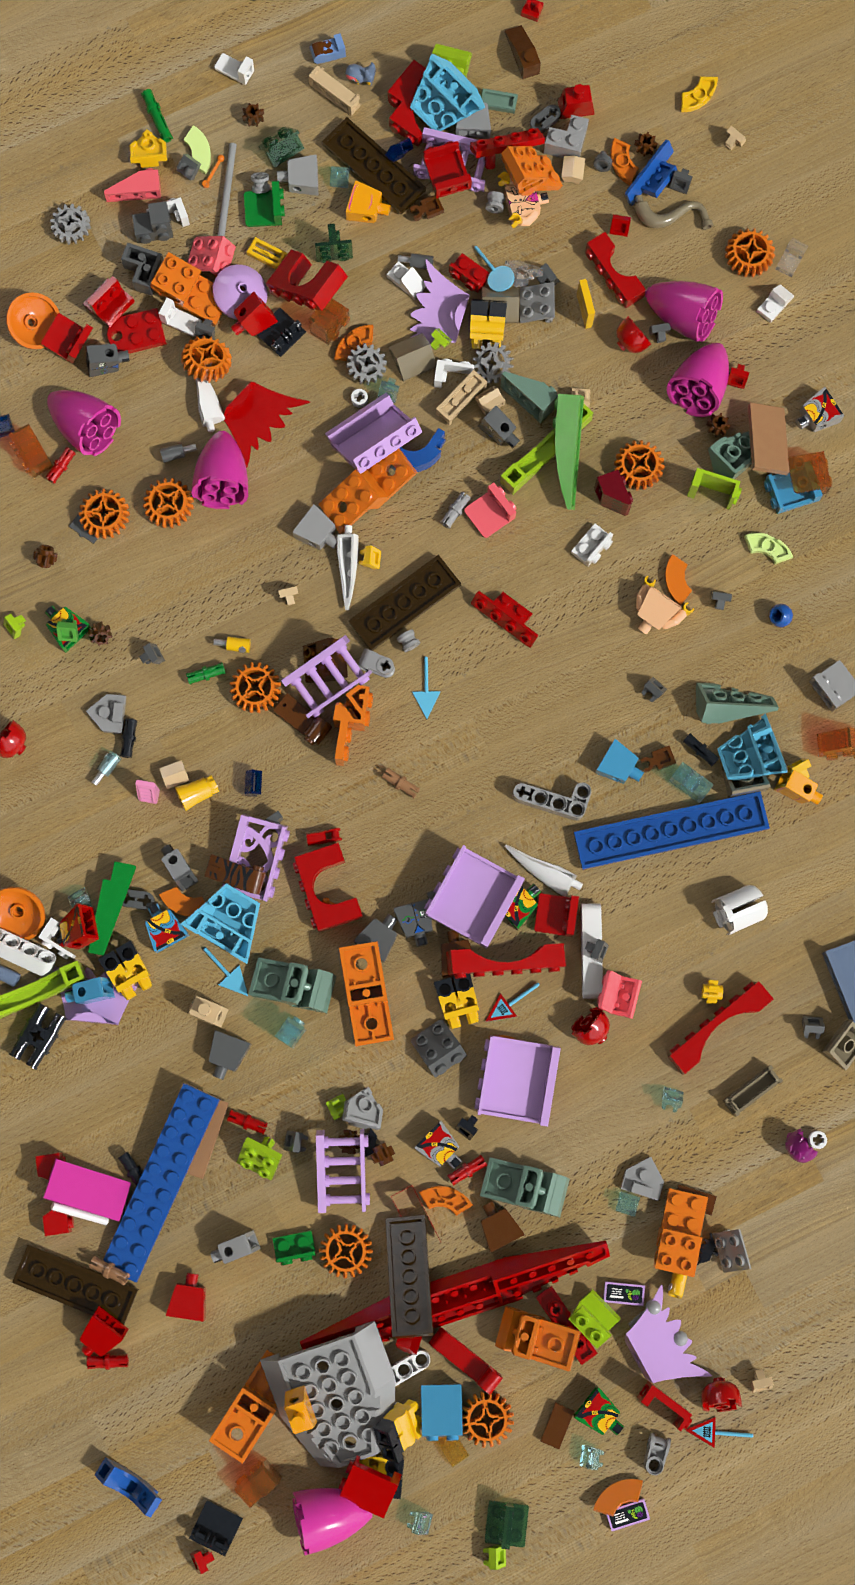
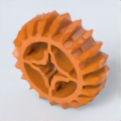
M747 227L744 232L740 229L737 234L734 233L732 235V239L728 240V245L725 248V252H727L725 259H729L728 265H733L732 271L737 269L738 275L742 272L745 277L750 274L753 278L756 273L760 276L763 271L766 272L775 257L773 253L775 247L772 246V240H768V234L763 236L762 230L757 233L755 228L750 232ZM750 247H751V251H750V252H752V254H751V257L749 258V255H750V254L748 253V251H749V249H750ZM759 259L761 260L758 263L751 264L752 261H759Z
M203 335L202 339L197 336L195 340L190 339L188 344L184 346L181 354V363L184 371H188V376L194 375V380L199 378L201 383L204 380L210 383L212 379L217 382L218 378L223 379L227 375L231 367L232 357L229 353V348L225 347V342L219 343V338L213 340L212 336L208 339Z
M634 440L632 441V446L626 443L625 448L621 447L620 453L616 454L615 458L617 460L614 461L615 470H619L620 475H624L626 483H629V489L634 485L636 491L639 490L640 486H642L643 490H646L647 485L653 487V482H659L658 477H662L663 472L661 470H664L665 466L661 464L664 462V458L660 457L661 451L655 452L656 445L650 448V442L643 445L642 440H640L639 444ZM634 453H641L643 455L637 456ZM649 458L653 462L654 471H651L647 464ZM625 459L629 461L628 464L631 466L630 472L625 468ZM643 462V465H642V466L640 465L639 467H637V468L635 469L636 465H639V464H641V463ZM639 474V475H642V476H644V477L639 478V477H635V476Z
M164 478V483H160L157 480L156 487L152 484L150 485L152 491L146 490V495L148 496L143 497L144 502H146L143 504V508L146 509V516H150L149 520L151 522L155 521L156 526L162 523L163 528H166L167 524H169L170 528L173 529L174 523L180 526V520L187 521L185 515L191 516L189 510L194 509V506L191 504L194 502V499L190 497L192 492L187 490V485L182 486L180 480L175 484L174 478H171L170 482ZM165 491H173L170 494L164 493ZM158 496L161 502L158 508L154 510V502ZM182 496L183 505L179 510L176 504L178 503L179 498ZM165 501H168L169 503L172 502L173 507L169 504H165ZM168 512H171V513L174 514V515H170V516H164V515H165L166 513H168Z
M103 488L100 494L98 490H95L96 495L94 496L89 493V500L83 498L85 505H80L82 511L78 515L81 517L80 523L84 524L83 529L85 531L88 530L89 535L95 533V537L99 538L102 534L103 539L106 540L108 534L113 538L114 532L120 535L119 529L126 528L123 523H129L127 518L130 516V512L127 511L129 506L124 504L126 500L124 497L120 498L118 492L114 494L113 490L110 489L107 493ZM107 502L114 503L118 506L119 510L109 508ZM100 503L97 508L92 509L94 505ZM105 509H106L107 514H106V516H104V520H103V517H102L101 513H102L103 511L105 512ZM90 518L100 520L101 526L93 524ZM111 519H116L112 524H108Z
M253 662L250 663L251 668H247L246 664L243 665L244 671L242 672L241 669H237L239 676L233 675L232 678L235 681L230 682V686L235 687L230 689V693L235 694L232 696V700H238L236 703L238 707L243 704V711H246L248 707L250 713L254 712V708H256L257 713H261V707L268 711L266 705L269 704L273 707L274 703L271 700H279L274 694H281V690L277 689L281 686V682H276L279 676L274 675V669L268 671V665H265L262 669L260 662H258L257 667L254 666ZM260 674L263 677L260 676L258 679H252L250 675ZM244 680L248 688L242 696L240 694V687ZM269 680L271 689L269 694L266 695L263 687L266 685L265 682ZM251 684H256V686L258 685L260 692L255 690L252 691L253 689ZM255 696L263 699L257 702L248 701V699Z
M345 1223V1229L342 1230L341 1225L338 1224V1231L335 1232L333 1228H330L332 1236L325 1233L324 1237L328 1241L321 1240L320 1244L326 1246L319 1249V1252H325V1255L321 1256L320 1260L327 1259L328 1262L323 1266L324 1268L328 1265L332 1266L329 1270L330 1274L336 1269V1277H339L340 1272H344V1278H347V1272H350L351 1276L355 1277L354 1270L361 1274L360 1266L368 1267L364 1260L371 1261L372 1259L366 1256L367 1253H373L372 1249H367L366 1247L372 1245V1242L368 1241L365 1243L364 1240L369 1236L368 1234H365L363 1237L360 1235L363 1232L362 1228L359 1229L358 1233L355 1232L356 1225H353L352 1229L348 1230L349 1225ZM350 1234L357 1239L352 1243H345L339 1235ZM335 1239L339 1251L331 1257L329 1252L330 1244ZM361 1244L363 1253L360 1261L357 1262L353 1255V1250ZM342 1245H346V1247L355 1245L349 1251L350 1257L346 1256V1254L345 1256L337 1257L343 1250ZM345 1258L352 1264V1267H341L335 1264V1262Z
M481 1391V1398L479 1399L476 1394H473L475 1401L472 1402L470 1399H467L466 1402L470 1406H462V1409L467 1412L462 1413V1418L466 1419L462 1421V1425L467 1426L463 1429V1434L470 1432L467 1439L470 1441L475 1437L474 1445H478L481 1440L483 1448L486 1446V1441H489L490 1447L494 1446L493 1440H496L497 1444L500 1445L499 1437L502 1436L506 1440L508 1437L504 1432H512V1429L507 1427V1425H514V1421L508 1419L514 1416L513 1412H507L511 1405L503 1406L506 1398L498 1401L499 1393H496L495 1397L492 1398V1394H488V1397H485L484 1391ZM487 1403L497 1405L503 1413L490 1412ZM481 1404V1414L470 1419L474 1408ZM485 1409L490 1418L493 1417L490 1420L489 1429L485 1421H481L484 1418ZM503 1419L501 1428L493 1434V1424ZM471 1425L483 1426L486 1429L487 1435L477 1433Z

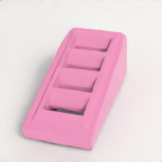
M136 780L135 785L139 801L156 804L160 792L157 785L153 782Z

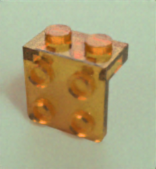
M824 451L788 458L789 473L795 493L821 490L822 494L828 493L832 487V478L828 473V460L825 458Z

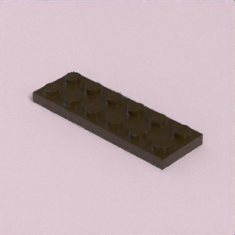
M348 117L322 141V145L364 183L381 191L382 199L400 215L426 191V187Z
M438 554L348 620V623L369 650L373 651L460 587L461 582Z
M425 1215L386 1218L393 1339L434 1335Z
M30 1244L27 1245L12 1281L16 1285L90 1315H93L97 1307L100 1306L123 1325H125L139 1290L128 1284L122 1285L111 1278L107 1279L101 1273Z

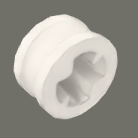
M363 389L354 390L351 394L352 404L357 408L364 407L368 402L367 392ZM362 395V398H365L361 399L360 402H357V398L355 397Z
M814 1131L810 1133L808 1143L815 1149H821L826 1145L827 1137L821 1131ZM817 1134L820 1135L819 1138H822V1143H818V1146L815 1145L816 1142H813V1137H817Z

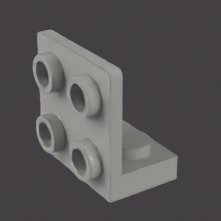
M840 660L822 673L816 674L809 681L831 712L855 696V679Z

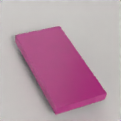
M55 1159L43 1198L119 1222L131 1182Z

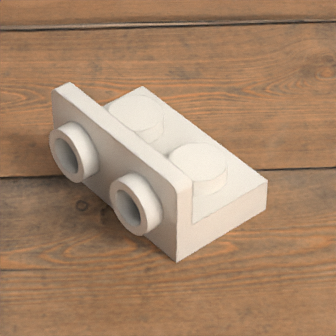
M594 524L573 548L571 554L589 567L591 563L595 564L600 559V552L603 549L607 550L611 546L613 534L611 532L608 534L597 524Z

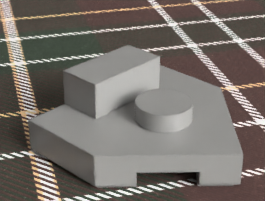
M106 694L86 712L104 733L123 734L127 697L124 695Z
M366 1087L345 1101L342 1120L347 1121L348 1125L365 1130L367 1128L379 1130L381 1129L383 1109L379 1103L377 1104L369 1087Z
M648 1157L625 1170L620 1189L659 1201L664 1180L652 1158Z

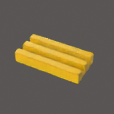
M256 237L246 252L248 256L274 269H277L287 255L286 252ZM257 244L281 257L278 258L270 254L269 252L256 247L255 245Z

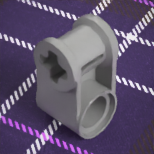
M364 649L358 663L361 670L366 672L371 670L372 673L384 678L393 676L395 667L390 658L379 655L372 650ZM388 664L390 669L383 671L382 666L385 667Z
M650 1433L643 1465L645 1470L651 1475H659L663 1471L670 1449L671 1438L664 1439L655 1436L654 1433ZM653 1459L658 1461V1468L656 1470L649 1469V1462Z

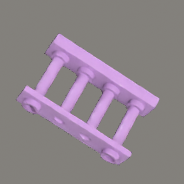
M424 127L422 142L426 143L425 150L431 146L444 145L449 141H458L459 150L466 166L468 155L473 154L470 150V142L477 141L476 139ZM481 157L478 160L474 178L471 177V191L484 192L485 180H481L485 157ZM422 158L421 165L414 164L413 175L420 179H430Z
M346 635L281 680L285 687L289 684L295 686L311 708V711L306 714L307 718L312 715L317 717L324 712L323 707L358 683L363 685L370 680L368 676L372 671L368 670L363 673L347 651L348 647L346 644L350 640ZM334 652L342 655L356 675L357 679L350 684L346 682L332 662L330 655ZM320 662L326 665L342 688L334 695L316 672L317 668L315 666ZM306 673L307 676H311L327 700L320 705L316 704L301 683L302 679L300 676Z
M360 1129V1137L328 1138V1136H325V1130L316 1131L318 1213H326L327 1206H330V1204L362 1203V1212H366V1205H370V1193H366L365 1147H368V1135H364V1129ZM360 1145V1157L325 1156V1148H329V1146ZM331 1165H361V1176L330 1177V1175H326V1168H329ZM361 1184V1195L330 1196V1194H326V1187H330V1185Z

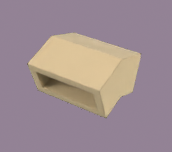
M564 156L561 176L564 183L572 182L579 184L583 180L585 158Z
M496 386L490 387L475 397L479 408L485 416L495 406L500 408L505 405V399Z
M182 760L159 768L167 789L190 781Z

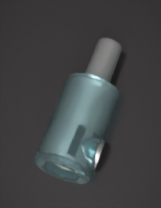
M110 750L97 767L99 772L92 780V783L97 786L104 776L109 777L121 761V758Z

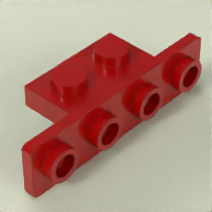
M480 591L475 594L471 605L529 648L533 646L538 634L525 625L533 613L504 592L494 601Z

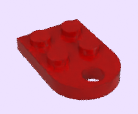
M158 308L119 317L108 328L107 337L109 343L116 344L118 352L128 350L129 354L167 345ZM119 333L122 335V338L119 341H114L112 339L114 334Z

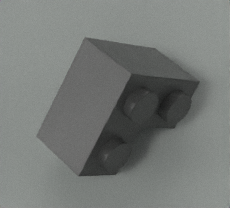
M166 201L148 204L149 212L132 215L137 243L147 244L155 240L167 241L169 238H174L171 217Z
M127 242L121 258L123 267L135 272L132 280L134 289L152 296L154 290L150 285L164 261L163 255Z

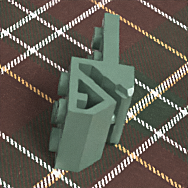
M258 957L248 995L286 1003L291 1007L327 1014L337 976L321 969L308 970V966L303 964L286 963Z
M490 1157L480 1196L560 1218L570 1179L555 1173L543 1172L539 1168Z

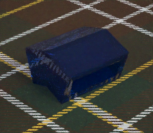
M407 138L391 145L385 155L393 162L403 158L407 152L414 149L411 139Z
M10 415L0 416V438L16 434Z
M247 770L245 774V796L257 797L261 795L262 771ZM254 776H255V791H253Z

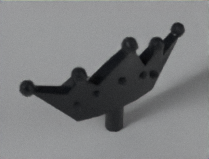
M371 1128L369 1133H364V1135H368V1147H365V1157L373 1154L372 1149L380 1145L376 1144L377 1135Z
M710 1233L709 1239H703L706 1243L701 1244L700 1251L702 1253L699 1254L700 1260L697 1265L710 1261L712 1254L715 1256L719 1255L718 1252L714 1251L716 1245L712 1233Z

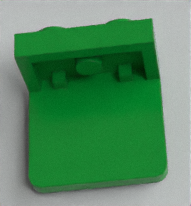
M272 181V190L266 193L259 194L253 191L244 193L245 223L247 227L282 225V217H285V207L281 205V200L284 199V190L280 188L279 181Z

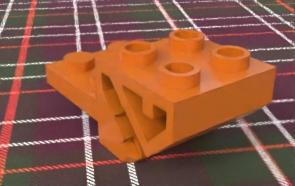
M508 146L501 153L505 168L521 196H529L534 191L559 190L563 186L559 175L551 164V160L547 155H537L532 146Z
M168 252L150 287L158 295L173 300L175 307L181 311L184 309L203 321L205 319L212 320V326L215 327L223 312H221L214 301L213 282L202 277L200 269Z
M357 685L346 694V703L337 702L335 704L333 722L334 727L339 728L335 762L338 766H344V761H348L349 747L347 742L351 743L352 730L365 731V726L369 727L370 711H368V708H372L373 693L370 692L369 686Z
M668 1188L661 1227H659L656 1241L658 1247L654 1257V1268L690 1277L695 1276L702 1242L700 1235L708 1197Z
M505 1306L495 1346L504 1351L512 1352L513 1355L521 1358L535 1360L559 1369L571 1371L581 1332L577 1329L545 1320V1317Z

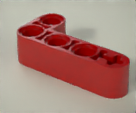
M440 1327L429 1341V1344L472 1378L488 1394L491 1395L502 1381L503 1377L500 1373L444 1328Z

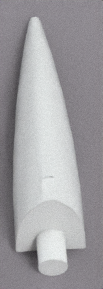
M197 378L198 411L202 426H206L208 432H213L215 430L214 424L225 420L223 410L211 383H208L207 380L201 383V380Z
M345 525V534L337 535V555L345 610H349L358 562L359 536L352 534V525Z
M507 844L505 845V848L526 870L562 896L566 897L571 886L579 891L582 888L583 883L575 880L577 875L561 866L531 857Z

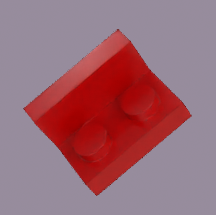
M112 276L83 305L108 327H111L135 300L122 289L119 281Z

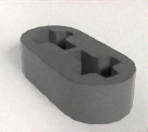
M549 105L531 119L530 129L538 128L541 133L547 131L549 127H552L559 121L561 113L559 107ZM549 112H555V117L553 115L549 117ZM542 122L541 128L539 126L535 127V123L540 124Z
M128 890L127 894L131 898H135V901L129 900L127 904L124 901L122 906L148 910L149 907L155 904V898L149 892ZM145 896H148L151 903H147V906H144V903L139 902L138 899H145Z

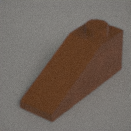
M522 25L505 30V35L522 79L540 74L541 62L533 43Z

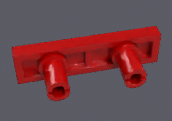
M531 128L522 132H513L508 135H498L494 138L470 142V150L476 159L485 157L484 166L486 169L491 170L496 167V154L502 153L508 146L533 147L545 144V137L538 128Z
M552 1286L535 1297L552 1322L577 1329L569 1320L571 1313ZM580 1333L575 1356L580 1364L583 1365L598 1353L590 1341Z

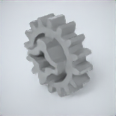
M64 204L63 210L58 207L59 213H53L54 219H50L51 230L54 232L55 238H59L61 243L66 240L68 245H70L71 241L77 244V239L84 241L83 235H89L86 229H91L89 223L91 221L89 216H87L86 210L82 211L81 206L75 209L74 204H71L70 208Z
M489 342L487 347L482 345V351H476L479 356L473 358L474 361H477L474 368H478L477 373L482 374L484 379L488 378V383H492L493 379L495 383H498L504 371L511 373L508 369L514 367V365L510 364V361L514 360V358L508 356L511 351H505V345L499 347V342H495L494 346L492 342ZM491 350L489 356L484 357V355ZM494 360L496 362V365L493 366V364L490 363V361ZM503 368L499 374L495 375L498 369Z
M366 343L363 348L357 345L356 351L351 350V356L347 357L349 363H347L346 368L350 369L348 374H354L353 380L360 379V384L366 381V384L369 385L371 380L377 383V377L382 379V373L386 372V368L383 367L387 364V361L383 360L385 354H379L380 348L374 350L373 344L370 348H367ZM366 362L369 363L368 367L364 366Z

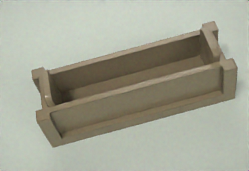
M772 1065L767 1066L723 1100L734 1117L738 1116L740 1112L774 1086L783 1082L782 1078H779L772 1070Z

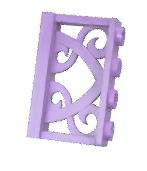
M246 814L241 815L229 860L250 866V863L241 856V852H249L260 844L268 860L263 866L264 871L267 872L270 868L271 871L269 878L265 877V889L261 891L260 895L238 888L235 889L249 897L266 902L269 900V897L273 898L275 892L273 882L274 879H278L280 868H277L279 860H283L285 850L282 849L283 843L288 841L290 831L287 830V825ZM249 822L264 825L265 827L258 833L248 825ZM268 829L276 830L278 833L277 841L272 842L270 840L273 834L268 835L264 839L263 834ZM246 839H250L251 843L253 839L256 840L251 847L245 844ZM277 847L274 856L271 848Z

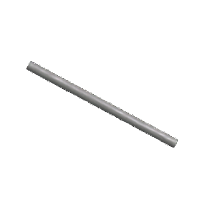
M235 143L229 144L217 236L225 237L237 147Z

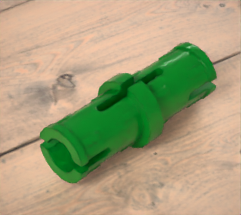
M220 662L209 667L202 666V669L186 673L189 685L205 679L209 681L210 678L226 674L223 663Z

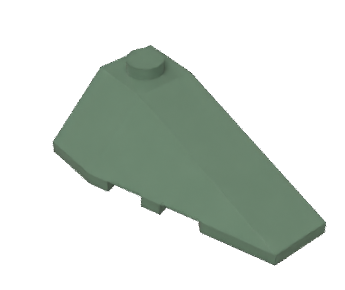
M749 431L742 434L736 433L728 438L723 437L709 447L708 452L714 473L736 479L752 464Z
M696 683V712L701 723H724L778 711L779 708L772 696L754 692L743 694L736 688H732L731 691L721 689V685L714 683Z

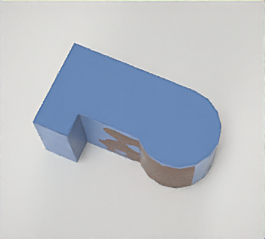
M341 33L334 35L332 39L313 43L309 48L313 61L316 64L346 57Z

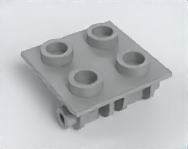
M554 282L520 288V323L545 319L546 323L553 322L555 317Z
M728 1229L713 1233L724 1273L751 1269L740 1229Z

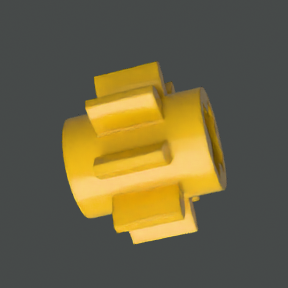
M708 980V984L702 985V998L707 999L706 1003L716 1004L717 1000H722L723 985H718V980Z

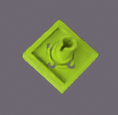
M247 1137L236 1163L245 1169L257 1173L262 1178L272 1180L283 1154L272 1149L275 1141L271 1138L268 1143L270 1137H264L262 1143Z

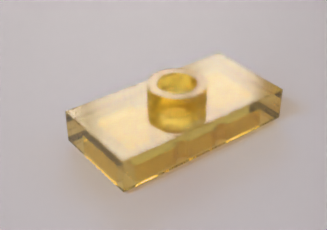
M438 1437L439 1441L436 1442L452 1467L469 1456L460 1440L447 1441V1437Z

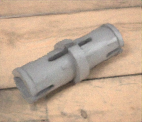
M461 492L455 502L450 504L448 512L440 521L444 527L447 525L446 528L450 529L456 518L461 516L463 508L471 499L469 495L466 494L464 496L465 493Z

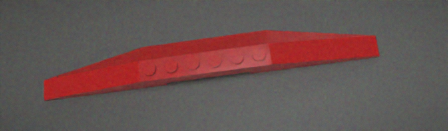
M606 1240L509 1256L430 1282L433 1329L519 1301L524 1298V1294L533 1291V1293L542 1290L541 1286L549 1282L554 1284L563 1275L569 1273L571 1276L577 1273L578 1268L584 1265L589 1267L610 1257ZM390 1296L301 1340L302 1350L354 1333L357 1326L374 1320L382 1342L390 1341L392 1337Z

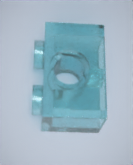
M684 762L681 763L669 779L672 784L698 803L704 799L714 785Z
M288 1016L275 1037L294 1049L306 1031L303 1027L305 1023L295 1016L293 1019Z

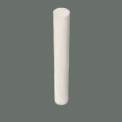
M53 1202L51 1205V1210L99 1224L107 1225L109 1221L108 1218Z

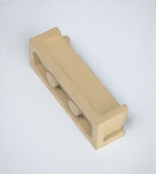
M317 65L310 73L309 85L350 116L360 107V95L354 94L327 74L323 67L320 68Z
M473 370L436 408V415L444 418L450 426L452 420L482 389L485 390L487 388V381Z

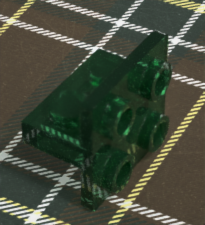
M285 126L280 128L275 136H269L262 140L259 148L265 152L272 167H277L305 149L298 137L300 132L297 129Z
M328 224L329 242L315 243L316 261L325 263L326 261H347L352 259V240H340V232L335 229V224Z
M490 1500L488 1503L485 1543L501 1545V1549L510 1550V1546L525 1547L529 1506Z

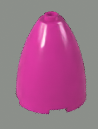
M667 281L653 284L647 288L645 293L648 304L662 321L669 323L670 327L676 332L696 342H703L709 336L716 324L714 320L717 316V310H721L723 302L722 290L691 281Z
M720 343L708 344L696 350L678 367L667 385V395L674 405L678 404L687 410V414L696 417L711 416L719 408L729 377V360L725 347Z
M56 390L48 395L47 405L53 422L64 438L80 453L97 456L105 451L114 441L111 437L114 435L116 428H119L121 425V415L116 408L95 396L74 390Z
M219 431L208 440L198 458L193 475L192 497L200 500L202 505L208 508L230 509L229 505L238 503L242 505L248 499V475L245 461L236 441L226 431Z
M313 1488L292 1492L294 1496L292 1502L296 1527L301 1538L300 1545L304 1556L328 1549L346 1540L366 1525L373 1517L372 1513L359 1508L352 1501L341 1497L340 1493L342 1490L338 1488Z

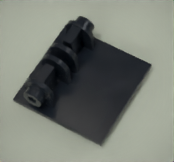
M279 308L274 313L278 322L260 332L257 336L277 355L282 357L306 331L301 327L300 321H294L284 310Z
M207 1500L189 1539L225 1557L243 1518Z

